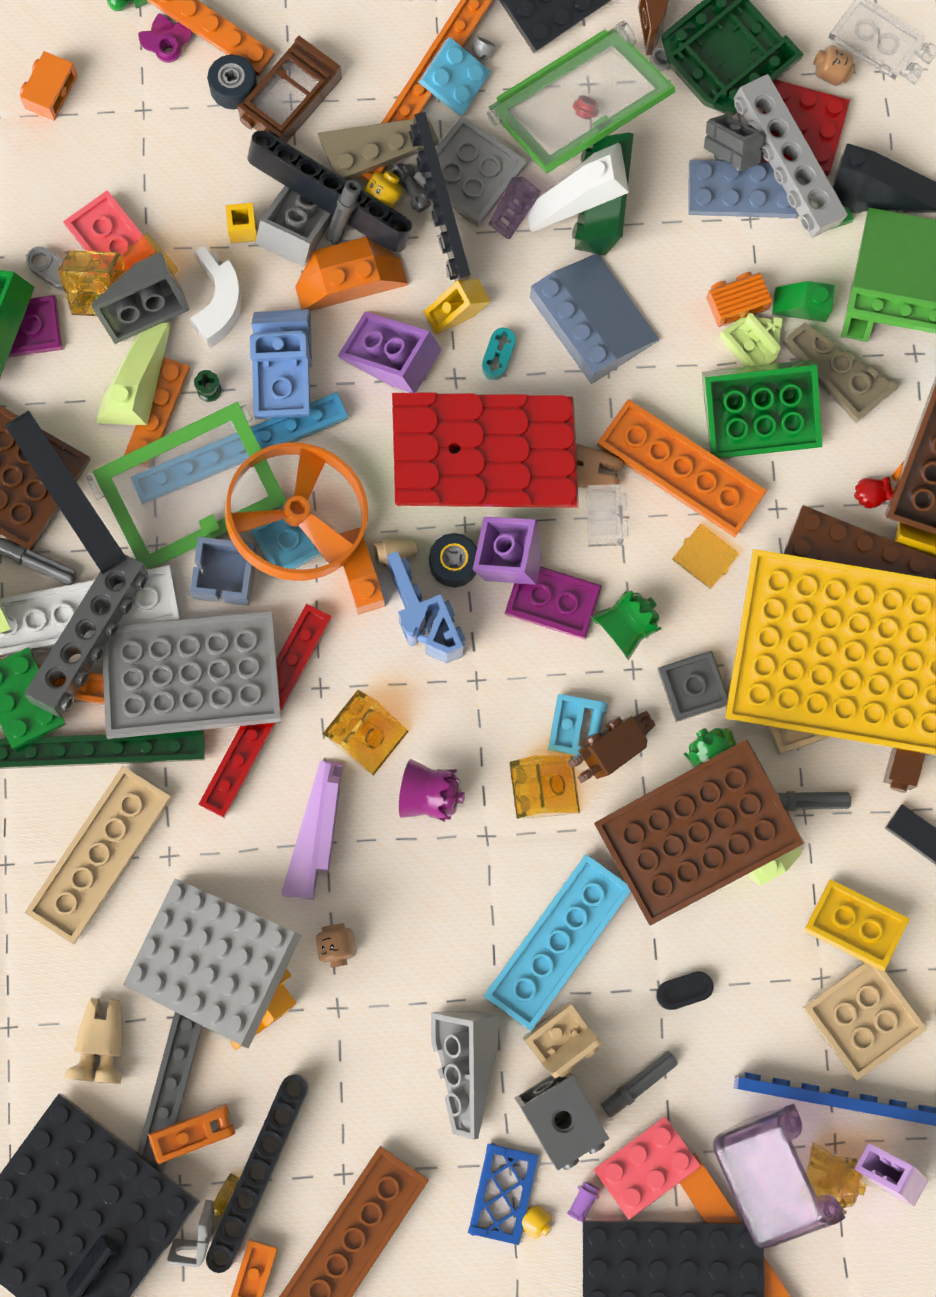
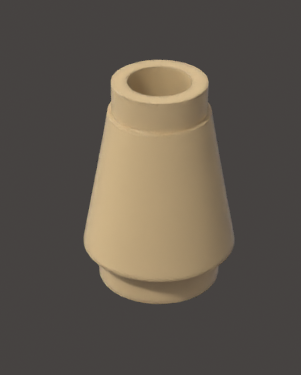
M380 539V542L374 543L376 562L378 565L384 564L385 567L388 566L387 555L398 551L401 559L404 557L408 559L417 555L414 540Z

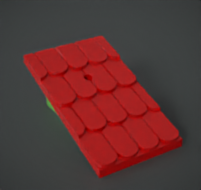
M437 392L392 393L395 504L397 506L579 508L575 405L573 396L527 394L477 395L474 393L438 394Z

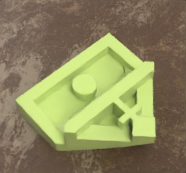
M748 313L746 318H740L723 330L719 337L745 367L772 364L776 361L781 349L779 344L783 318L774 317L773 319L755 317L752 313Z

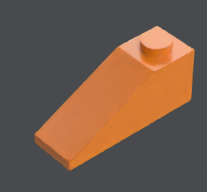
M360 528L340 533V535L354 544L359 536ZM363 537L354 555L343 565L358 615L385 607L382 591Z

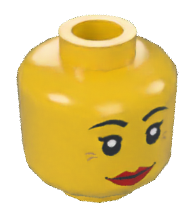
M390 171L374 173L364 189L365 192L393 209L403 194V188L398 183L400 178Z

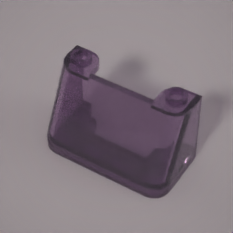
M795 1104L747 1118L719 1133L713 1141L714 1153L751 1237L756 1245L764 1249L835 1225L846 1218L839 1202L834 1196L825 1194L816 1197L798 1157L792 1140L801 1134L802 1121Z

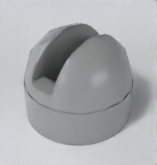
M477 36L472 47L473 54L476 58L486 60L493 54L496 46L487 39Z
M664 47L656 48L650 56L649 62L659 72L669 67Z

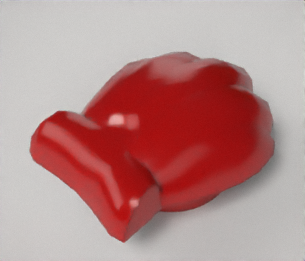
M888 476L883 479L863 478L859 480L855 486L856 492L854 497L859 500L860 505L867 509L882 505L887 500H890L893 493L890 477Z

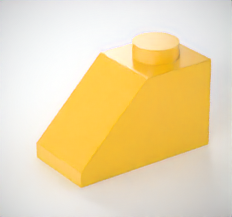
M479 279L458 280L423 312L435 334H440L473 318L491 301Z

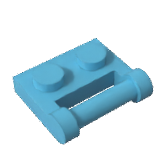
M558 694L548 751L573 756L579 754L578 750L582 748L578 746L584 709L592 711L589 737L593 733L601 731L603 713H607L608 704L601 701Z

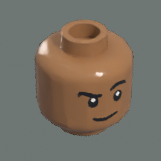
M830 45L824 51L819 50L813 61V65L816 66V76L834 86H838L842 82L847 83L855 69L852 54L835 45Z
M344 923L321 927L322 932L316 935L319 960L321 962H330V968L348 965L347 959L354 957L356 954L353 931L350 928H345Z

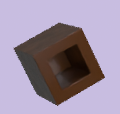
M899 748L892 749L883 783L890 784V789L902 793H907V790L916 788L925 754Z

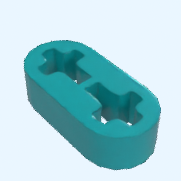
M498 328L493 332L485 352L482 371L485 377L490 380H498L505 375L514 351L515 334L508 328ZM506 336L508 343H505L503 350L500 351L498 350V340ZM495 356L499 357L500 368H496L495 372L490 371L488 364H493Z

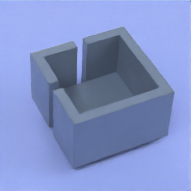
M198 537L194 560L197 567H193L190 587L192 597L197 600L219 602L220 597H222L224 603L250 606L255 567L238 552L231 540ZM244 542L255 554L258 553L255 543Z

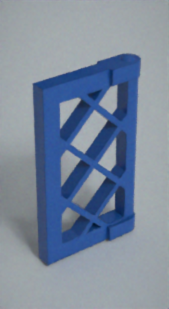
M494 1143L487 1144L468 1229L470 1235L519 1245L523 1229L522 1220L527 1211L539 1155L498 1146ZM493 1155L503 1156L507 1164L492 1173L490 1169ZM518 1160L528 1162L525 1178L522 1180L512 1166ZM510 1167L518 1182L503 1191L494 1176ZM492 1178L500 1194L485 1203L484 1196L487 1182ZM521 1185L522 1192L519 1206L514 1210L506 1194ZM503 1196L512 1212L496 1221L488 1206ZM484 1208L494 1222L488 1228L478 1226L481 1210ZM514 1215L516 1220L513 1233L503 1232L499 1224Z

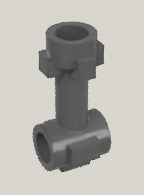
M396 164L390 172L400 178L398 183H402L411 196L410 205L413 210L416 209L418 213L424 211L431 205V202L427 200L425 192L421 193L413 181L416 174L414 167L410 164Z

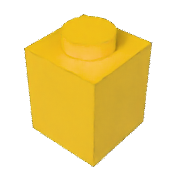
M253 202L225 205L227 229L231 244L256 241L257 223Z

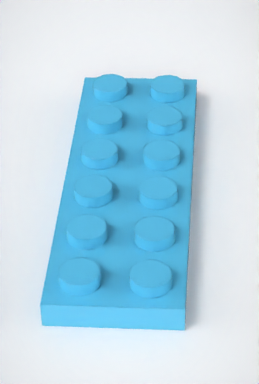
M585 854L487 990L484 997L529 1031H532L631 892L627 883Z

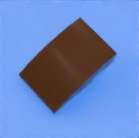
M639 0L638 11L646 55L652 54L659 41L669 0Z

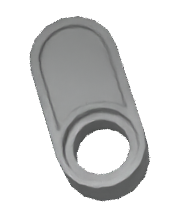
M42 246L34 247L28 251L26 262L33 274L60 291L70 290L75 285L77 276L69 263ZM38 255L47 257V263L42 267L33 265V260Z

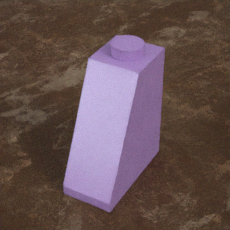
M870 1143L867 1144L854 1170L893 1196L915 1207L929 1181L914 1166Z

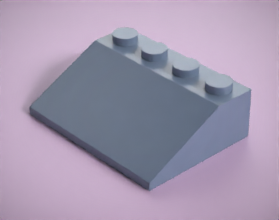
M598 253L558 269L531 286L530 299L591 385L659 341L655 332Z

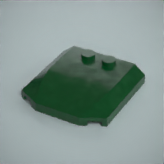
M703 0L667 29L661 37L669 67L704 106L731 117L738 112L733 98L741 86L767 74L772 82H774L800 61L804 55L787 35L782 37L749 0Z

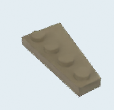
M427 117L434 145L437 146L439 145L438 137L429 117ZM414 119L317 133L333 172L347 181L418 153L417 146L412 147L409 137V131H411L410 124H413Z
M803 323L783 341V344L799 361L812 359L817 364L818 382L855 423L859 422L899 387L893 381L889 382L878 375L879 372L872 367L868 368L856 360V356L850 352H844L835 346L832 340L806 323Z

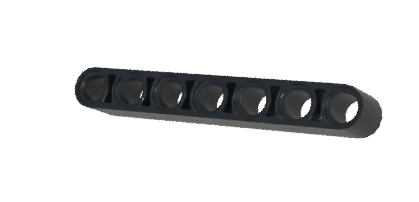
M262 130L254 132L247 155L249 163L331 215H334L338 197L342 193L347 180L273 134ZM361 189L356 208L351 213L348 225L392 252L403 251L406 248L411 233V221L406 216Z
M30 411L24 412L5 424V427L102 574L125 561L127 557Z
M294 1074L284 1078L207 1252L206 1265L215 1273L227 1271L236 1260L308 1094L309 1085L302 1075ZM292 1079L300 1081L303 1087L301 1094L296 1097L291 1096L287 1092V1084ZM280 1107H284L290 1112L291 1117L287 1124H279L275 1119V1112ZM268 1135L274 1136L278 1141V1148L275 1152H267L263 1148V1139ZM253 1164L264 1166L266 1175L263 1180L252 1178L250 1170ZM247 1192L252 1195L254 1202L251 1208L245 1209L239 1205L238 1197L240 1193ZM229 1221H236L241 1226V1233L238 1237H231L227 1234L226 1224ZM216 1250H224L228 1254L229 1260L226 1265L221 1266L215 1263L213 1255Z

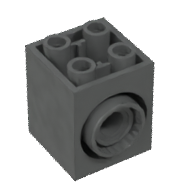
M571 1073L557 1078L551 1075L515 1097L517 1104L557 1170L572 1168L579 1162V1157L587 1152L589 1154L598 1152L605 1146L604 1142L609 1139ZM565 1111L561 1119L554 1120L558 1112Z

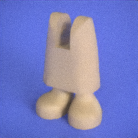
M90 997L74 1052L81 1053V1058L77 1065L66 1070L65 1078L93 1082L95 1055H100V1063L94 1081L121 1084L122 1076L114 1068V1057H121L122 1048L120 1000L110 999L106 1020L98 1019L100 998Z

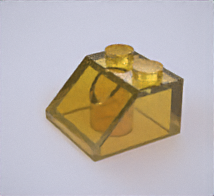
M357 690L322 734L339 750L374 776L409 731L377 700Z
M534 755L509 762L517 819L544 818L580 813L574 767L571 768L567 763L573 756Z

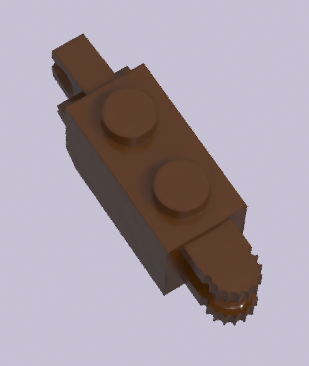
M647 711L624 719L618 716L605 725L607 730L600 734L597 731L584 740L586 745L578 750L579 754L567 762L571 768L577 767L583 761L588 765L589 768L577 777L580 783L587 781L592 776H595L596 779L609 776L647 748V738L645 736L655 726Z

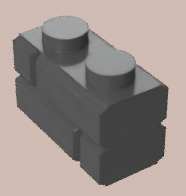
M726 114L707 121V136L705 137L704 149L713 153L715 159L731 163L732 168L738 171H745L749 167L760 163L762 153L760 148L763 146L764 135Z

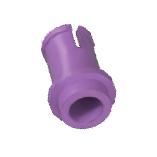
M586 1181L583 1182L582 1186H578L579 1192L570 1210L567 1212L569 1216L581 1222L585 1221L595 1199L600 1197L598 1195L600 1189Z

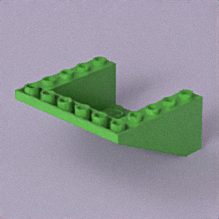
M868 207L841 337L868 342L874 322L936 334V220Z

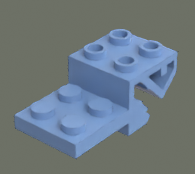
M309 309L254 312L252 318L253 334L250 336L254 418L311 416L309 367H312L311 313Z
M398 551L387 555L388 569L405 609L398 611L399 624L408 645L415 646L418 641L425 644L426 655L444 663H450L462 658L463 648L466 647V640L460 626L455 628L453 624L455 622V614L449 600L444 602L440 594L422 602L421 599L423 598L417 583L411 584L410 582L412 580L410 573L412 572L406 557L401 559ZM424 629H425V633H429L428 636H424V635L422 634V632H423Z

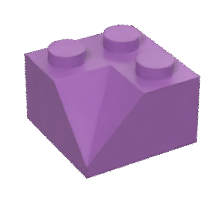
M484 517L473 570L485 581L537 585L542 562L538 521L536 519Z

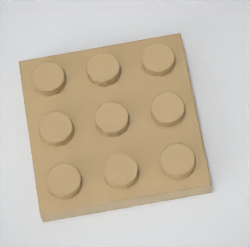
M866 962L802 1007L855 1081H858L927 1030L887 973Z

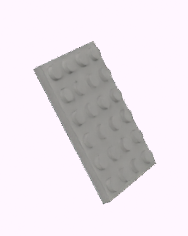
M272 611L119 626L116 635L113 638H109L104 646L102 660L107 739L281 722Z
M175 878L123 985L249 1049L302 935Z

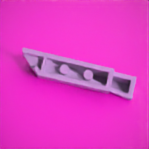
M322 760L319 763L281 894L283 896L314 900L318 871L329 872L343 762Z

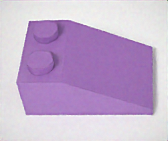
M365 311L338 354V357L394 388L409 393H416L442 349L428 330Z

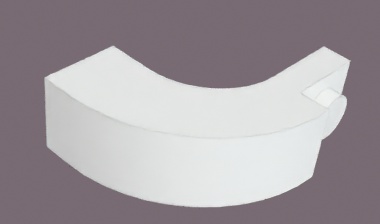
M202 245L194 252L198 263L214 282L216 289L210 304L194 315L191 321L194 329L207 346L211 348L224 339L237 322L241 309V291L236 272L230 261L227 260L222 264L214 251L209 253L205 246Z

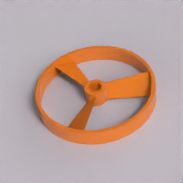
M280 443L254 453L234 474L225 502L226 527L238 552L260 571L285 580H313L329 575L341 568L358 549L368 521L366 493L355 472L347 463L332 452L306 443ZM300 455L294 496L287 500L284 509L231 513V495L241 477L250 468L271 457ZM325 463L336 469L348 481L357 496L361 510V527L359 536L354 544L350 543L310 512L308 499ZM284 519L291 526H299L329 564L313 569H289L277 566L255 554L244 543L239 533Z

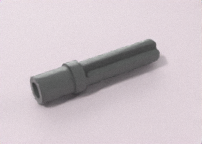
M348 180L345 183L343 191L338 197L337 207L326 233V240L331 241L334 245L338 244L342 239L351 213L357 205L361 185L355 180Z
M0 538L1 556L13 560L18 565H25L68 585L74 582L77 575L75 569L32 550L29 551L5 538Z
M786 791V793H778L787 811L849 809L851 807V796L848 792L795 793V791Z
M666 1051L625 1085L617 1088L614 1094L600 1104L606 1114L613 1118L627 1105L630 1106L634 1103L637 1097L677 1066L676 1058L672 1053Z

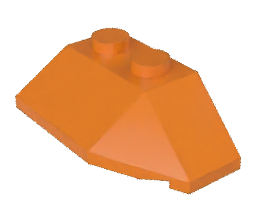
M363 237L314 250L295 288L301 309L313 311L407 286L408 283L401 259L370 238Z

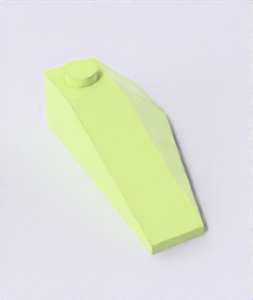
M169 323L158 324L137 334L102 395L96 418L98 424H148L171 327Z

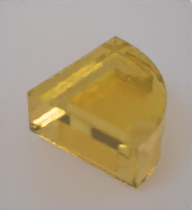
M232 1173L227 1177L214 1201L215 1214L217 1216L222 1215L229 1198L239 1181V1177Z

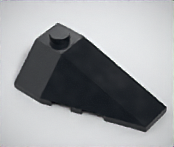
M849 143L846 144L839 161L832 188L841 204L850 208L851 213L868 211V207L885 211L903 210L905 213L936 212L935 181L875 151Z

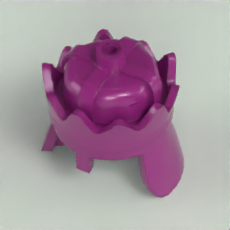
M410 759L405 767L399 795L400 818L427 815L445 822V819L450 820L451 816L457 811L458 803L463 804L465 799V792L460 790V780L453 774L457 773V769L434 770Z

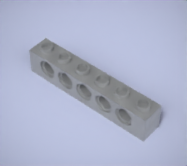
M767 74L741 86L733 98L735 108L739 114L743 115L748 127L764 135L761 154L772 166L774 177L785 189L788 202L799 214L804 230L809 232L810 236L814 238L840 225L848 214L770 76ZM757 107L762 108L766 114L759 112ZM770 131H775L779 137L773 136ZM783 154L789 155L792 161L787 160ZM796 177L802 178L805 184L798 182ZM810 201L816 202L819 208L813 207Z

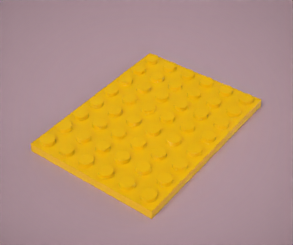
M753 549L724 719L936 755V580Z

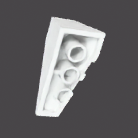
M616 143L593 153L527 206L530 231L535 232L629 193L621 145Z

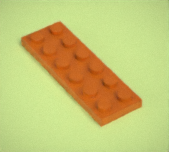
M629 399L625 402L596 445L608 454L624 461L623 464L733 537L738 535L767 492L766 489Z

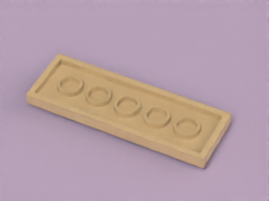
M122 766L24 913L75 945L172 797Z

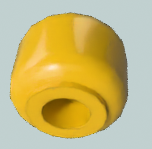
M539 1205L531 1206L523 1217L522 1230L534 1239L540 1238L542 1234L546 1237L552 1230L550 1225L552 1215Z

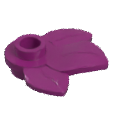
M159 13L152 23L151 31H141L138 33L141 46L145 50L156 53L157 58L162 62L171 63L181 56L182 47L190 41L191 30L179 22L174 25L168 18ZM167 48L173 49L171 52H164Z

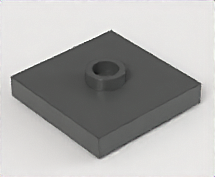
M712 651L658 667L657 670L675 722L727 706L728 695Z

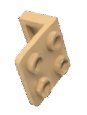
M570 1002L523 1037L541 1064L554 1078L568 1075L574 1069V1064L579 1060L589 1058L598 1050L597 1046L602 1042L586 1025Z

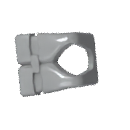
M205 1200L198 1224V1241L174 1239L167 1258V1264L200 1267L204 1262L214 1225L215 1208L212 1200ZM181 1250H197V1259L180 1256L177 1252Z

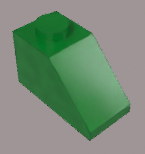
M805 281L776 287L772 315L826 322L832 311L835 285Z

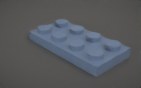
M689 161L688 215L767 218L797 217L796 209L789 204L787 193L782 184L776 181L774 170L769 162H760L758 165L749 167L745 171H738L733 169L732 164L727 161Z

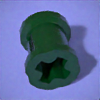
M203 370L194 378V386L200 399L205 402H213L220 397L222 387L215 373L210 370ZM206 383H211V384H210V389L205 390V388H206V385H205V384H206Z

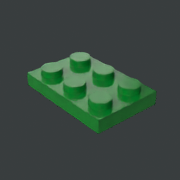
M29 647L0 660V725L13 750L67 725L63 716L59 718L30 703L24 694L40 669Z

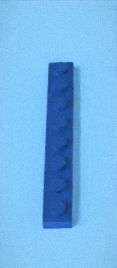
M747 1072L743 1073V1078L735 1077L734 1089L936 1126L935 1107L918 1104V1110L906 1108L907 1102L889 1099V1105L877 1103L878 1097L860 1094L859 1099L848 1097L849 1091L831 1088L830 1094L819 1092L820 1086L802 1083L801 1088L790 1087V1080L774 1077L772 1083L761 1081V1075Z

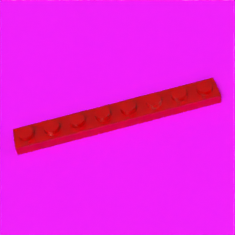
M308 604L302 610L277 657L281 713L332 619L330 615ZM276 722L240 726L198 804L199 806L224 819L226 818Z

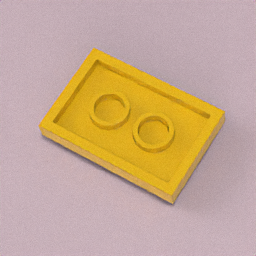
M830 879L804 932L885 971L910 918Z

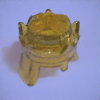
M812 1141L809 1163L797 1202L825 1203L827 1206L846 1214L847 1211L843 1208L854 1206L858 1195L864 1196L867 1185L862 1183V1174L854 1170L858 1163L857 1158L835 1156Z

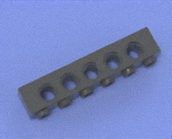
M125 555L127 559L104 574L101 571L99 572L24 694L30 703L61 718L64 711H68L71 708L75 699V693L79 687L85 685L89 678V670L94 662H98L103 656L104 646L108 639L116 635L121 618L124 614L130 612L135 595L146 586L148 572L144 563ZM125 583L122 589L113 590L115 585ZM103 607H111L107 613L99 614L100 609ZM88 631H96V633L92 637L84 638V635ZM81 654L78 661L69 662L73 655ZM58 679H66L62 686L54 687Z

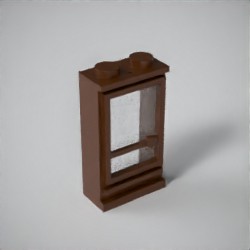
M298 35L287 52L247 98L237 106L241 123L250 130L254 128L257 131H267L287 143L341 81V66Z

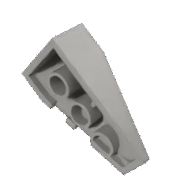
M478 1011L431 1012V1042L433 1051H438L442 1066V1068L438 1069L440 1079H445L448 1095L445 1098L452 1132L454 1135L473 1140L478 1139L498 1048V1015Z

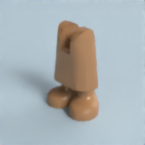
M576 443L578 487L619 489V478L600 474L601 469L622 471L624 461L600 450Z

